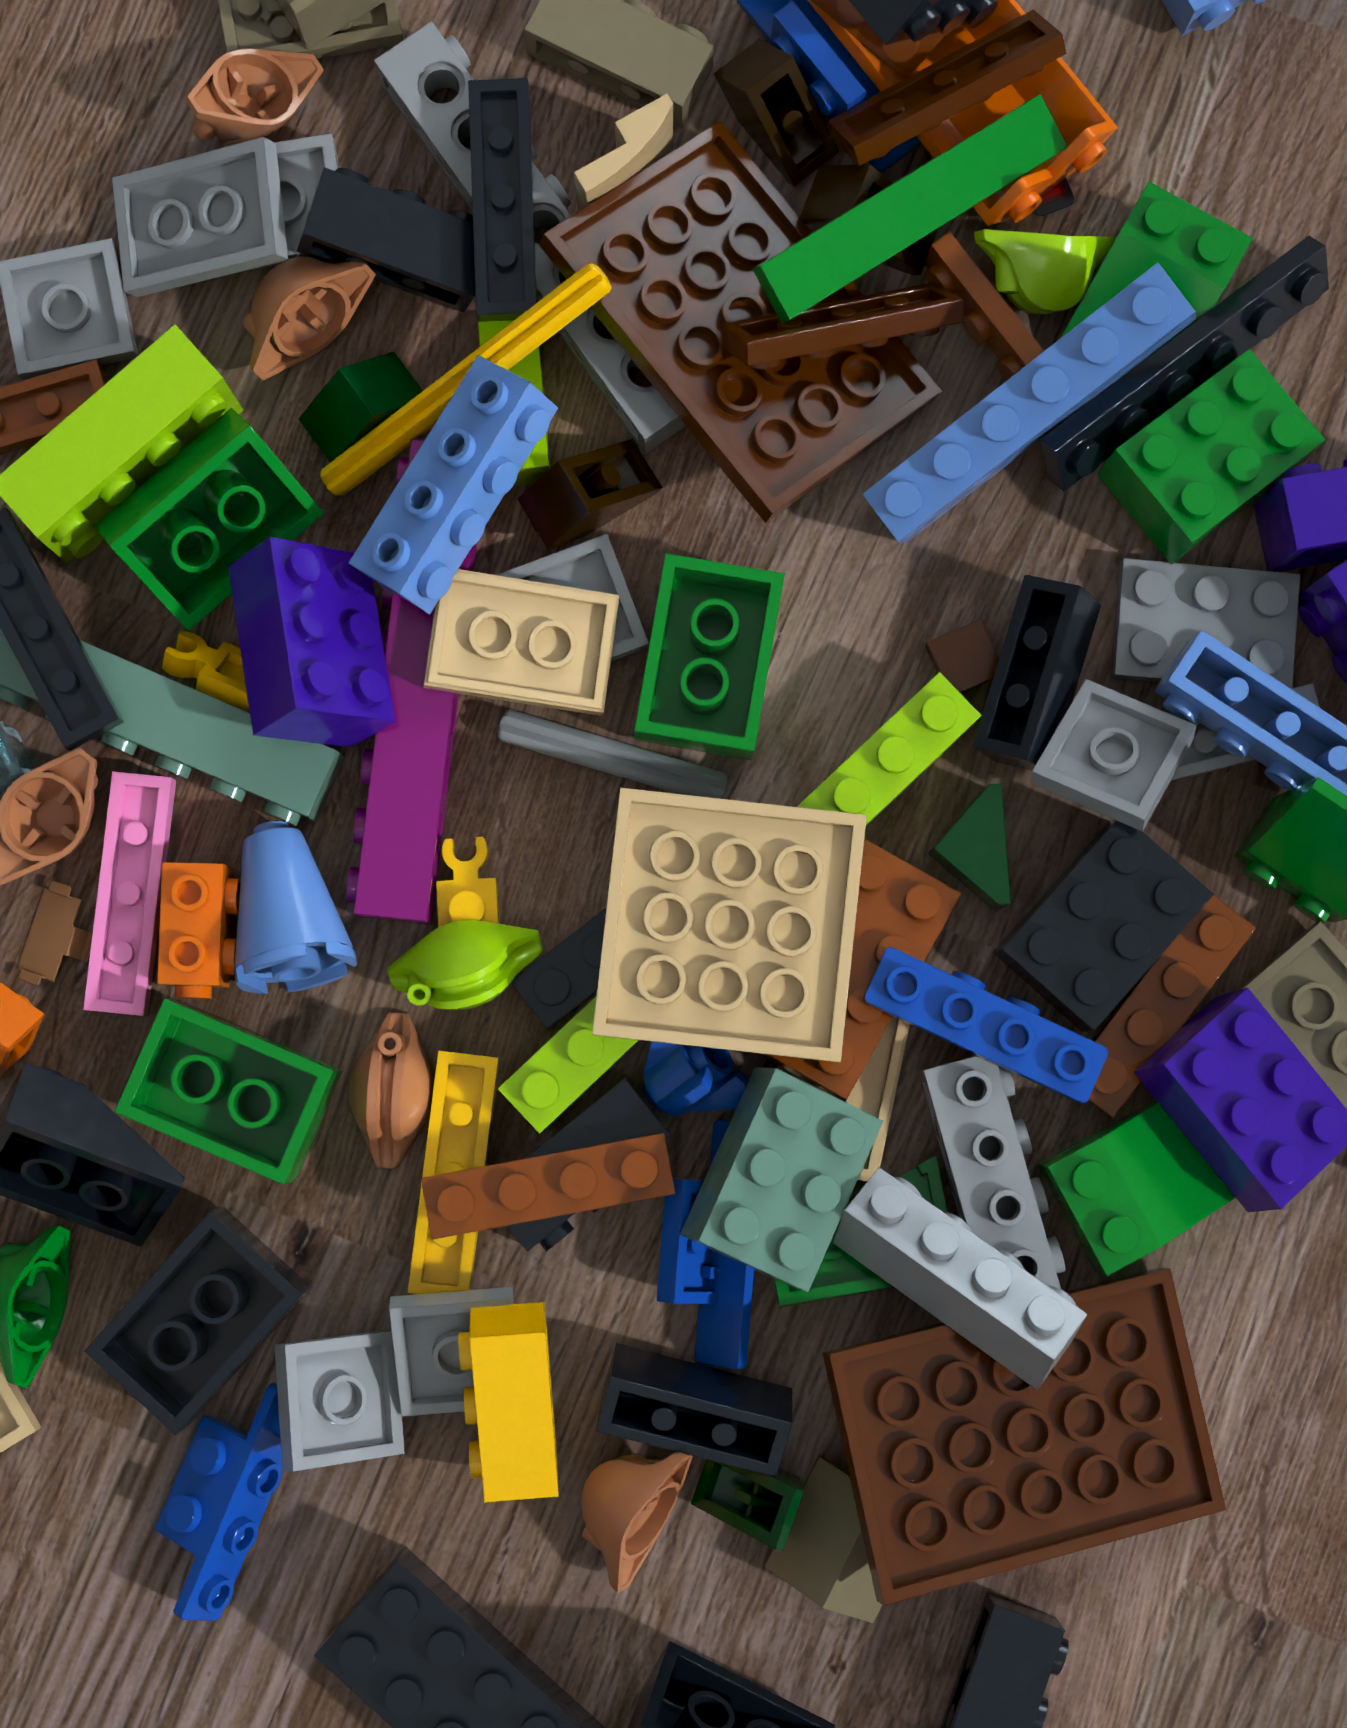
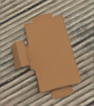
M52 881L49 889L44 888L17 969L21 970L19 980L35 986L39 985L41 977L55 981L63 955L85 962L88 961L93 932L73 927L82 900L69 896L71 886Z

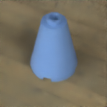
M270 821L257 825L253 829V834L243 841L234 968L236 985L242 991L268 994L267 983L285 982L286 991L295 992L322 986L343 978L348 974L346 963L356 967V952L303 833L298 829L289 828V824L284 821Z

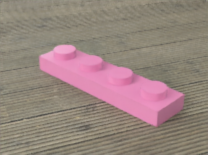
M112 771L83 1010L148 1016L160 922L162 862H167L176 780L172 777Z

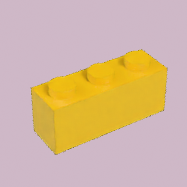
M545 1302L471 1307L470 1332H459L460 1368L461 1370H472L474 1384L472 1387H464L466 1425L477 1424L479 1438L476 1441H469L471 1479L482 1478L484 1503L559 1497L558 1460Z

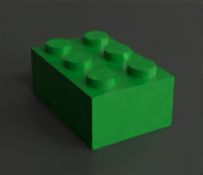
M1248 349L1116 448L1097 475L1172 565L1269 491V488L1274 483L1285 478L1284 472L1286 470L1301 466L1326 439L1256 355Z
M231 407L96 523L95 527L117 555L189 631L232 594L229 565L268 537L293 541L319 519L324 512L254 429Z
M665 553L634 730L635 741L746 760L753 759L785 573Z
M164 998L115 1109V1113L285 1185L296 1181L343 1070L186 1003Z

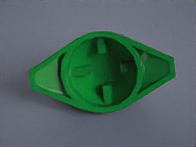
M61 1226L48 1227L29 1245L7 1242L0 1250V1363L8 1383L27 1389L57 1337L67 1305L70 1230Z

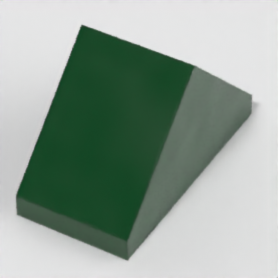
M393 351L338 368L299 417V420L328 461L332 462L423 390Z
M1002 783L989 784L927 853L991 909L1003 908L1011 904Z
M706 1459L691 1505L776 1550L783 1551L804 1490L799 1476L778 1469L777 1476L773 1477Z

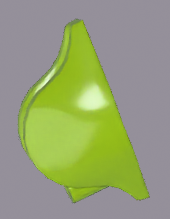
M989 229L974 232L976 244L985 251L995 265V289L999 294H1006L1008 299L1020 310L1034 315L1064 311L1076 305L1087 292L1096 266L1109 252L1117 238L1065 236Z
M459 920L434 929L388 966L387 973L392 988L407 993L409 1002L419 1006L427 1003L429 1006L437 1009L452 1011L472 1009L492 1001L504 992L520 972L543 951L544 947L539 930L480 920Z

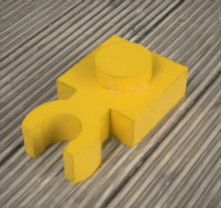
M181 630L178 634L176 649L171 647L165 649L162 669L175 677H194L197 679L195 690L250 713L240 648L223 641L216 650L207 646L205 640L199 635Z
M476 837V854L469 861H460L456 858L455 844L452 838L444 840L442 856L448 867L453 870V880L436 881L438 927L459 920H480L500 924L497 878H480V870L485 866L489 856L488 845L483 837Z

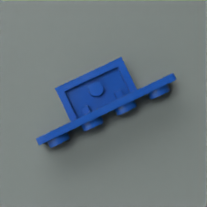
M737 0L738 5L769 43L793 56L819 111L825 116L834 118L880 93L879 89L807 0ZM914 136L892 148L885 156L868 161V164L872 165L882 174L918 147L921 142Z
M889 947L884 951L863 999L866 1004L1077 1103L1082 1104L1089 1100L1108 1056V1049L1105 1046L1040 1017V1010L1026 1001L1011 996L1004 1000L985 991L986 985L968 974L959 971H952V974H948L893 947Z
M716 1120L713 1124L710 1166L730 1121ZM673 1178L675 1194L665 1196L657 1301L670 1304H699L695 1360L699 1363L724 1368L744 1369L747 1366L754 1270L680 1235L704 1180Z
M271 1383L267 1387L248 1434L218 1417L202 1415L155 1526V1531L196 1556L173 1610V1613L182 1620L217 1621L221 1617L224 1608L229 1604L233 1596L234 1584L246 1555L257 1539L258 1527L270 1498L281 1482L282 1454L277 1383Z

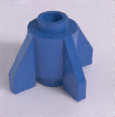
M651 1042L643 1071L644 1093L650 1104L661 1112L679 1117L684 1113L736 1109L749 1079L738 1069L727 1077L733 1069L732 1057L728 1050Z

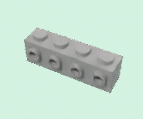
M977 1055L918 1070L958 1217L968 1224L973 1234L995 1249L1005 1250L1015 1256L1021 1262L1024 1270L1047 1286H1055L1061 1289L1057 1273L1066 1270L1063 1254L1055 1236L1046 1237L1040 1214L1049 1212L1046 1194L1039 1177L1030 1179L1024 1155L1032 1153L1029 1134L1022 1118L1013 1120L1007 1097L1015 1095L1011 1071Z
M880 1167L843 1212L833 1241L836 1246L1036 1390H1038L1069 1347L1087 1316V1313L1078 1308L1074 1300L1065 1291L1055 1286H1047L1024 1270L1021 1262L1011 1253L993 1248L973 1234L968 1224L960 1217L942 1212L922 1198L919 1191L910 1182L900 1177H893Z

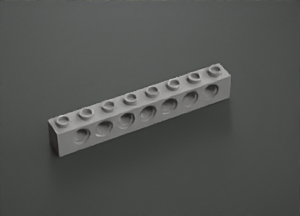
M431 21L376 58L374 64L380 84L473 213L471 150L463 146L464 141L470 137L468 80L474 79L466 68L471 63L458 40L452 34L444 39ZM442 88H450L458 92L457 96L448 103L439 104L430 100L432 94ZM532 146L535 229L543 226L553 228L571 216L566 209L571 202L557 178L553 174L544 178L533 163V160L537 158V154ZM535 243L538 302L562 284L565 277L541 249L539 244ZM588 308L558 331V333L642 451L647 454L686 427V425L654 386L639 387L631 382L629 375L638 366L616 339H604L596 333L595 330L601 321Z

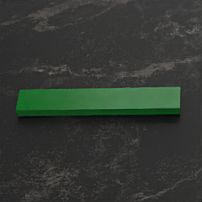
M1041 94L752 270L780 321L784 323L1039 166L1068 146Z

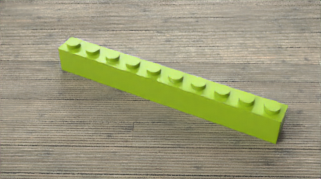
M939 672L797 807L867 815V826L966 733L982 715ZM596 997L498 1088L539 1134L544 1132L640 1041L592 1035Z

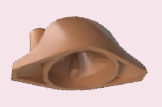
M251 48L238 49L223 54L212 64L187 96L186 103L197 117L193 124L194 134L202 140H211L216 135L222 143L237 144L264 137L280 129L293 116L324 71L323 67L314 54Z
M295 257L276 265L260 281L252 299L251 312L246 315L243 321L244 328L254 339L249 362L252 371L260 379L265 380L326 348L347 326L376 274L364 263L353 261L325 263L311 257Z
M79 747L23 774L8 787L0 800V886L61 860L72 853L86 835L94 811V790L98 785V777L96 775L97 759L84 749Z
M389 1011L355 1062L349 1076L348 1102L350 1110L377 1168L397 1169L431 1112L435 1074L408 1012Z
M676 1452L666 1459H656L640 1454H627L600 1464L590 1473L585 1481L582 1490L581 1508L586 1527L583 1530L582 1537L602 1552L606 1562L610 1585L617 1593L628 1589L662 1532L681 1493L693 1456Z

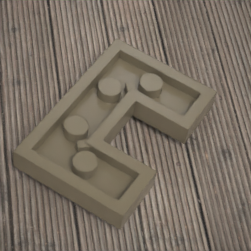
M218 0L227 53L238 49L252 48L314 54L317 59L393 46L404 40L396 0L383 2L309 49L306 48L276 0Z

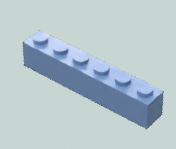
M1157 262L862 495L895 539L902 543L909 542L1196 319V311Z

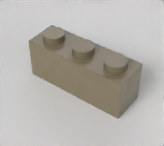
M539 0L524 29L527 54L638 108H642L661 96L668 94L673 102V125L681 129L713 69L714 45L708 42L704 34L689 25L678 24L676 27L657 18L651 8L638 0Z

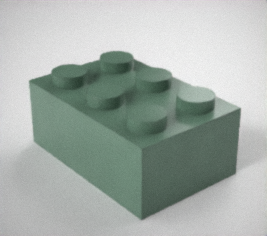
M755 1067L680 1235L785 1285L809 1292L883 1120L777 1068Z

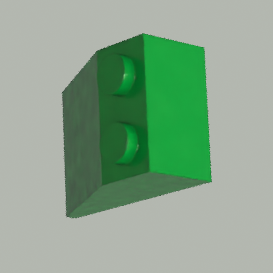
M1148 181L1061 338L1158 262L1196 311V319L1170 339L1172 340L1215 307L1253 238Z
M1317 777L1273 797L1234 857L1247 865L1243 872L1254 882L1269 890H1275L1279 886L1297 898L1293 905L1298 911L1316 922L1322 921L1325 924L1327 919L1331 922L1347 919V796Z
M1157 1100L1037 1164L1094 1271L1105 1276H1109L1157 1250L1236 1198Z

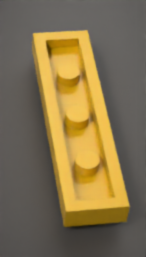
M438 1051L422 1178L487 1165L500 1058ZM422 1182L407 1293L428 1294L471 1290L478 1231L432 1240Z

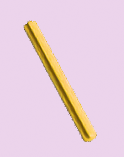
M586 264L321 470L320 477L327 489L334 496L346 495L410 446L411 439L417 440L432 429L478 355L509 370L610 292L612 287L602 269L596 264Z

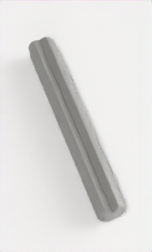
M505 710L498 727V738L502 742L673 793L722 799L728 779L727 775L723 772L515 710Z

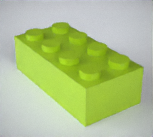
M175 324L0 474V497L30 531L63 561L67 563L74 556L77 559L85 557L96 549L103 540V536L95 527L96 523L232 407L240 414L243 408L224 378Z

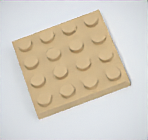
M620 788L592 1035L841 1062L867 815Z

